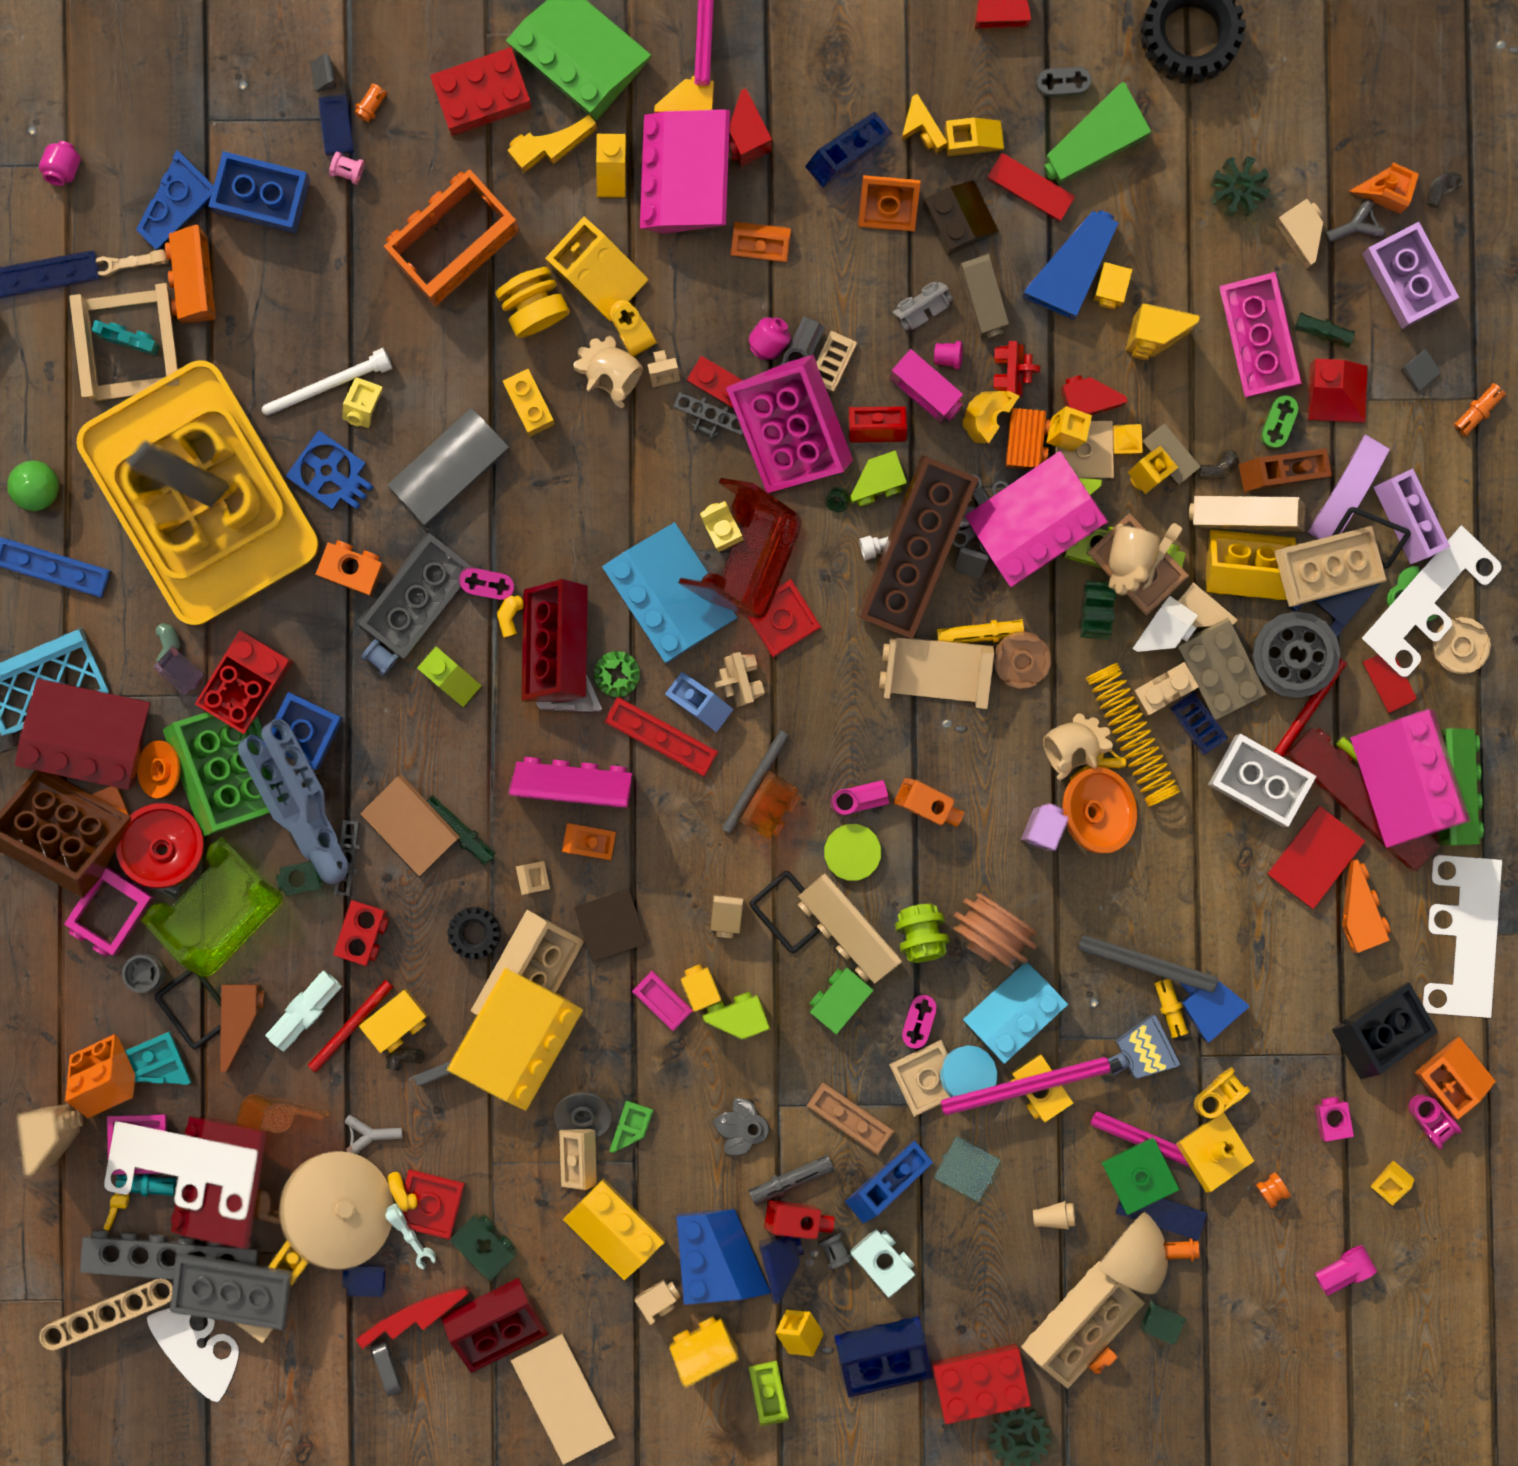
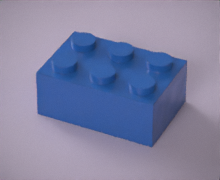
M223 151L208 207L215 214L297 234L311 179L307 172Z

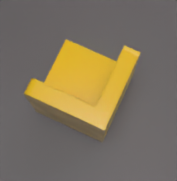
M786 1310L775 1332L789 1354L811 1357L814 1356L824 1334L811 1312Z

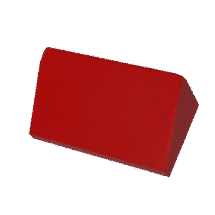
M906 406L849 407V441L851 443L906 441Z
M1379 654L1362 662L1388 713L1417 700L1407 678L1399 675ZM1395 657V661H1396L1397 665H1398L1399 667H1401L1400 664H1399V662H1398V660H1397V658Z

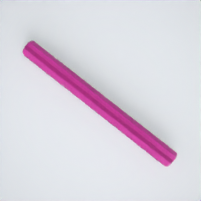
M1103 1057L950 1097L941 1101L942 1111L945 1115L1106 1074L1110 1072V1064L1108 1059Z

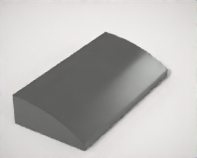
M470 408L398 474L388 486L427 527L507 454L510 448Z
M427 532L357 623L404 659L459 590L460 573L464 569L473 567Z

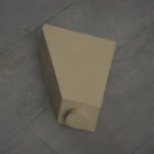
M989 254L961 263L958 276L979 337L987 335L988 339H993L1003 335V330L1007 329L1009 322Z

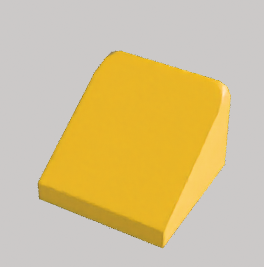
M1392 1161L1374 1181L1371 1188L1393 1206L1412 1188L1414 1178L1395 1161Z

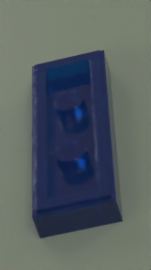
M1165 1198L1129 1215L1126 1214L1119 1200L1115 1210L1116 1214L1134 1220L1145 1211L1159 1228L1195 1240H1199L1207 1215L1204 1211Z

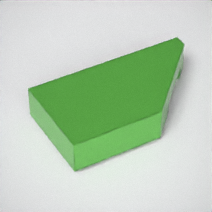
M626 1100L609 1152L615 1153L644 1138L654 1109Z

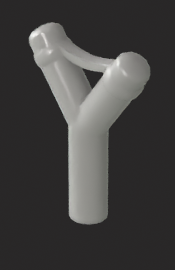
M352 1115L347 1116L345 1119V1124L349 1126L351 1134L350 1146L346 1149V1152L358 1154L375 1140L403 1139V1128L372 1129ZM353 1129L363 1135L355 1142Z

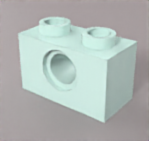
M875 1228L850 1250V1253L883 1292L890 1297L915 1275L911 1269L915 1264L905 1252L900 1255L892 1247L896 1242L886 1230L880 1233ZM888 1253L893 1257L892 1264L889 1267L881 1268L876 1264L880 1254Z

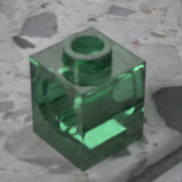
M311 861L279 868L280 874L276 875L279 891H284L285 896L323 889L321 879ZM298 870L305 875V883L301 887H295L291 882L292 874Z

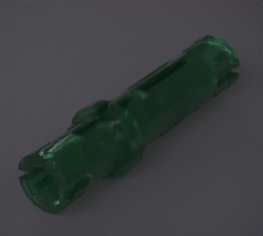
M434 795L426 800L460 836L457 842L461 844L459 847L463 851L467 850L483 866H486L487 862L489 863L493 859L496 852L478 837L479 833L477 831L469 829Z

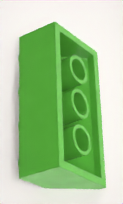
M1443 729L1441 733L1470 822L1439 831V846L1480 844L1479 839L1483 838L1484 829L1482 821H1479L1478 810L1482 809V795L1477 793V781L1481 780L1480 764H1476V752L1480 750L1479 736L1475 735V729Z

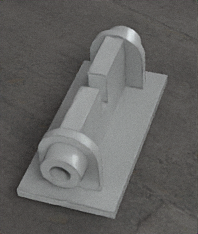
M932 282L926 285L921 290L922 293L915 298L910 297L900 302L898 309L892 313L899 319H903L900 321V324L905 331L909 329L912 331L929 320L924 310L928 308L934 317L950 307V302L954 300L951 294L946 291L949 289L948 286L942 282Z

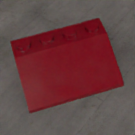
M37 678L20 735L14 766L129 790L135 786L151 702Z
M189 1116L185 1136L247 1148L258 1152L245 1218L235 1219L221 1215L219 1207L223 1186L206 1182L202 1205L199 1209L184 1208L175 1203L174 1212L171 1217V1232L240 1248L249 1247L266 1131L218 1118ZM192 1184L185 1185L181 1191L182 1199L187 1203L195 1202L198 1197L197 1188ZM238 1194L229 1195L226 1199L227 1209L232 1213L239 1212L243 1206L242 1198Z

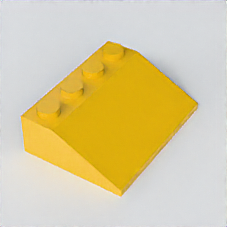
M505 967L447 1070L498 1098L527 1111L583 1009L565 997Z

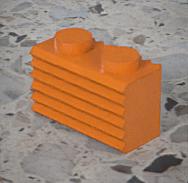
M1021 408L1011 409L1005 468L1032 470L1047 460L1048 447H1043L1044 436H1048L1051 419H1046V411Z

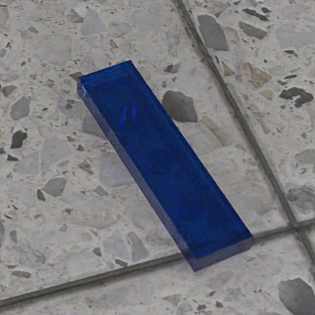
M91 250L0 267V298L101 280L98 274V264L96 263V252Z

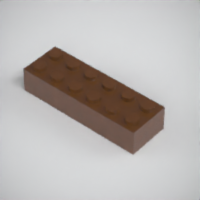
M921 455L857 612L859 618L908 638H914L979 478Z

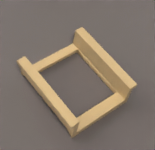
M167 283L155 284L156 290L91 299H85L81 294L69 296L82 398H89L93 402L129 398L165 378L98 386L89 311L157 302L166 376L178 370ZM179 378L170 382L167 386L179 385Z

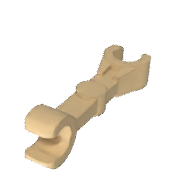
M156 250L150 252V254L129 256L123 259L103 256L97 258L96 263L108 262V269L106 271H99L98 274L102 277H109L122 269L150 264L164 265L168 264L169 260H167L164 250Z
M1176 523L1170 526L1160 543L1157 559L1148 573L1147 583L1143 586V590L1147 589L1152 583L1155 568L1182 531V527Z

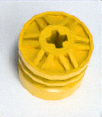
M548 267L523 272L510 279L495 292L499 301H505L501 305L503 311L518 310L508 319L517 338H524L538 333L561 321L570 313L562 294L548 296V293L557 286L555 280H548L552 276Z

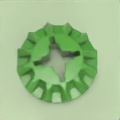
M613 651L603 655L596 663L594 669L596 685L603 693L612 697H622L631 693L636 688L640 678V670L635 659L629 654L620 651ZM622 662L621 672L628 677V680L618 678L612 686V675L605 669H616Z

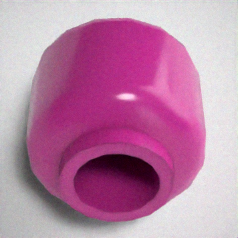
M59 141L45 147L39 163V170L45 181L56 186H63L74 180L81 158L74 150L75 148L72 144Z
M765 317L761 319L749 335L752 353L762 360L777 359L791 341V334L787 323L778 317Z

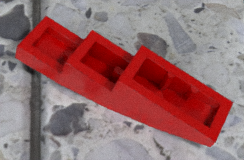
M464 1286L437 1293L409 1304L383 1318L359 1335L356 1341L363 1349L384 1331L393 1340L415 1321L424 1330L470 1292V1289Z

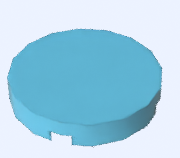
M967 1045L956 1048L947 1054L943 1060L944 1063L942 1069H940V1079L942 1087L949 1097L996 1085L997 1070L995 1062L986 1051L979 1047Z

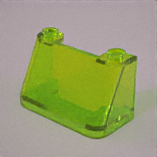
M220 837L217 842H214L208 848L206 860L211 866L172 906L167 903L155 904L150 907L147 914L141 919L145 926L181 965L200 977L210 976L217 971L277 909L283 899L281 892L223 837Z

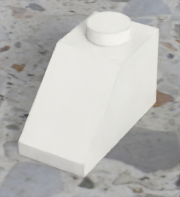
M1169 596L1133 649L1141 652L1176 648L1181 639L1187 642L1196 627L1192 624L1198 615Z

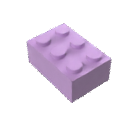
M1420 222L1367 248L1362 254L1401 329L1441 310L1459 298Z

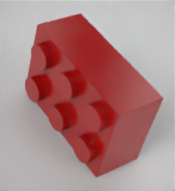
M511 47L430 75L451 136L532 109Z
M1016 1344L931 1362L945 1424L1031 1406L1019 1348Z

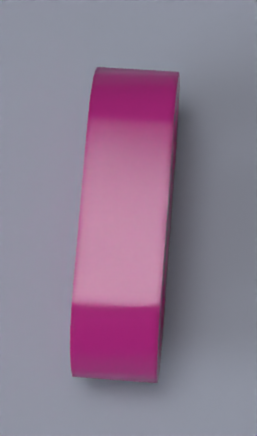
M467 568L459 576L460 587L469 594L494 599H506L514 590L512 579L503 573L479 568ZM472 573H476L475 577L479 580H484V584H474L473 589H469V584L465 582V578L471 577ZM500 578H503V583L507 585V590H502L500 594H497V589L489 587V582L499 583Z
M918 995L910 1004L902 1030L903 1042L910 1048H920L928 1040L936 1014V1003L928 995ZM923 999L928 1000L927 1005L931 1007V1011L925 1012L921 1021L917 1019L919 1010L915 1008L916 1003H922ZM917 1022L921 1024L919 1033L923 1035L922 1040L917 1039L914 1044L910 1042L911 1038L907 1036V1032L913 1031Z

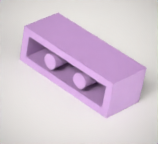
M1413 469L1373 487L1389 521L1405 527L1411 532L1409 539L1403 546L1410 564L1426 559L1450 547ZM1394 530L1400 542L1404 533Z
M1051 804L1034 808L1021 840L1046 851L1055 850L1068 820V817L1062 815L1064 810Z

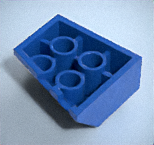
M735 1209L677 1214L684 1305L742 1300L771 1294Z

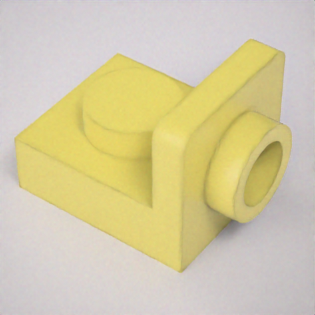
M355 377L343 403L342 419L354 426L369 428L372 413L382 394V386Z
M726 501L720 504H711L705 511L700 513L704 526L718 552L744 540Z

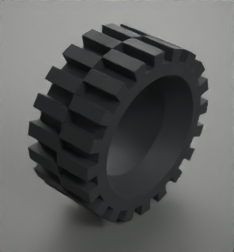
M1152 0L1141 24V32H1143L1141 44L1142 47L1147 48L1145 53L1147 60L1153 59L1156 62L1153 68L1158 73L1162 69L1167 71L1168 73L1165 78L1173 80L1175 76L1181 77L1180 83L1188 84L1190 79H1195V84L1203 83L1206 77H1209L1210 80L1217 77L1221 70L1224 71L1230 65L1243 42L1246 19L1241 20V16L1244 13L1242 4L1236 6V0ZM1184 7H1195L1204 10L1216 23L1218 29L1217 45L1210 52L1200 56H1188L1178 52L1167 39L1165 32L1166 19L1174 11Z

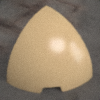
M1144 1211L1120 1237L1097 1268L1117 1282L1135 1291L1145 1294L1157 1293L1165 1279L1168 1260H1166L1165 1240L1155 1221Z

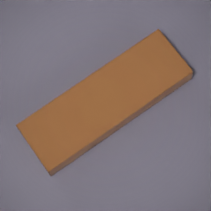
M824 1082L821 1083L806 1105L877 1155H879L894 1133V1130Z

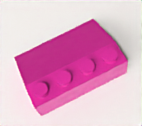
M730 110L663 111L644 115L640 229L669 234L726 225Z
M814 355L787 362L726 388L767 493L844 472L853 461Z
M1061 451L965 515L1010 587L1016 586L1109 523Z
M1428 709L1351 737L1386 848L1470 822L1434 710Z
M524 757V762H516L509 792L512 796L629 808L633 774L627 773V767L610 765V770L606 771L598 770V764L581 763V768L569 767L570 761L553 760L552 765L541 764V758Z

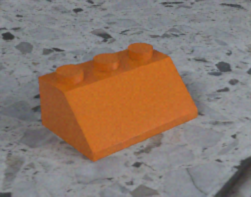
M192 225L170 233L169 242L165 243L167 260L172 262V271H168L170 288H174L175 299H171L173 316H177V319L182 324L216 320L208 236L199 225Z

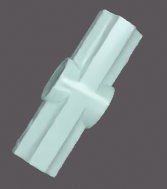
M323 970L304 993L301 992L285 1009L286 1013L265 1036L283 1052L286 1051L303 1030H307L323 1013L322 1009L343 986L332 975Z

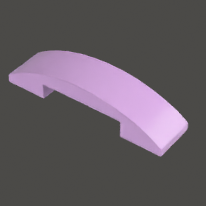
M1367 435L1363 436L1344 473L1307 532L1309 535L1316 539L1332 536L1350 507L1357 508L1383 464L1390 450L1389 448ZM1352 513V515H1351L1350 518L1348 519L1347 523H1346L1345 526L1343 527V529H1342V531L1340 532V534L1343 532L1344 528L1346 527V525L1348 524L1349 520L1351 519V517L1353 516L1354 513Z

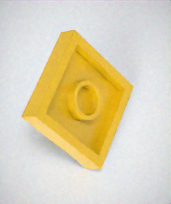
M1224 1112L1220 1116L1210 1119L1176 1143L1206 1193L1212 1192L1254 1162Z

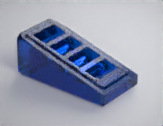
M1194 692L1170 708L1202 755L1207 754L1228 739L1223 729ZM1194 703L1196 708L1183 716L1180 711ZM1200 712L1203 717L1190 725L1188 720ZM1207 722L1209 727L1197 734L1195 729ZM1214 731L1216 736L1207 743H1204L1202 739Z

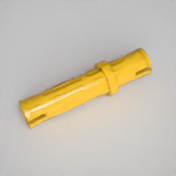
M1023 619L1005 622L991 620V623L938 628L937 637L938 641L974 643L993 640V643H997L1000 639L1012 633L1024 632Z

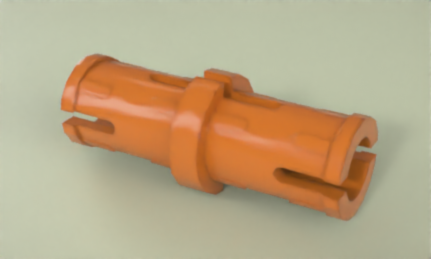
M1492 383L1477 401L1473 400L1469 404L1470 408L1453 424L1456 430L1460 428L1459 433L1467 437L1482 419L1486 420L1490 416L1489 412L1506 396V393L1503 390L1499 392L1500 387Z

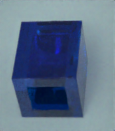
M359 1264L344 1270L342 1286L347 1288V1296L382 1297L385 1294L386 1265Z

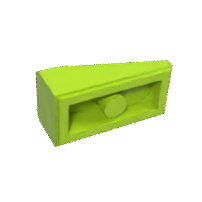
M777 1361L749 1366L760 1425L767 1426L789 1421Z

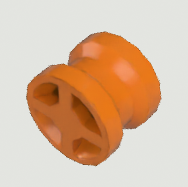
M1275 1172L1269 1176L1267 1181L1259 1182L1255 1185L1271 1209L1277 1206L1279 1200L1291 1197L1288 1189Z

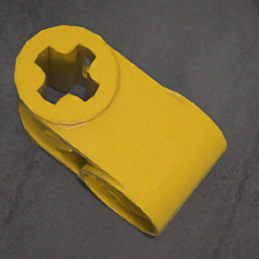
M618 300L612 304L609 311L610 318L631 356L634 357L657 343L647 324L630 302ZM622 310H626L628 312V318L626 320H623L621 318L622 314L620 312Z
M1232 1067L1220 1074L1212 1084L1196 1096L1194 1109L1200 1116L1216 1118L1250 1092L1248 1086L1244 1087L1234 1075L1235 1070ZM1207 1097H1212L1215 1101V1109L1210 1113L1205 1112L1202 1105Z

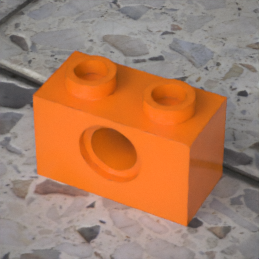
M339 540L336 541L335 545L328 542L316 575L373 597L385 566L382 562L378 561L380 556L365 550L362 555L352 551V545ZM349 560H356L359 565L357 572L351 575L346 574L344 571L345 563Z

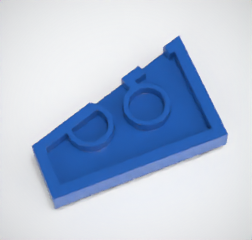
M176 150L172 158L173 161L167 173L164 174L157 193L151 199L136 229L156 250H161L165 243L169 242V234L181 230L210 201L213 185L178 150Z

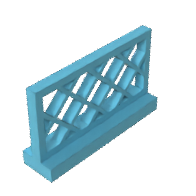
M83 628L0 662V684L9 687L4 702L0 701V706H2L0 710V733L2 737L23 728L24 722L22 721L27 714V708L37 678L64 683L60 680L67 666L81 672L76 686L80 687L84 675L87 674L97 679L101 689L96 691L109 692L108 686L88 645ZM81 647L87 657L83 668L68 663L71 651ZM66 654L64 661L57 658ZM50 660L62 665L57 680L41 674L44 664ZM89 664L93 672L87 670ZM36 666H39L37 672L30 670ZM26 672L35 676L30 691L14 685L18 674ZM10 677H13L11 684L3 681ZM13 689L28 695L23 710L7 704ZM5 708L21 714L17 725L6 729L2 720Z

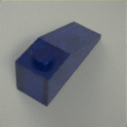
M874 111L818 149L805 165V168L820 186L824 188L853 167L891 136L893 132Z

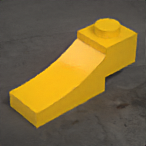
M587 115L574 125L552 134L535 137L530 132L526 136L521 134L509 144L511 148L508 149V153L524 174L545 156L552 164H555L597 130V125L591 116Z

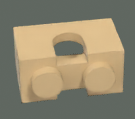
M1183 662L1135 689L1131 694L1135 696L1136 703L1139 705L1144 717L1199 686L1186 663Z

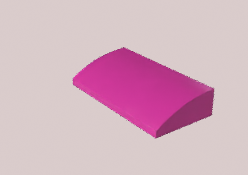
M1276 272L1219 286L1245 398L1302 386L1303 383Z

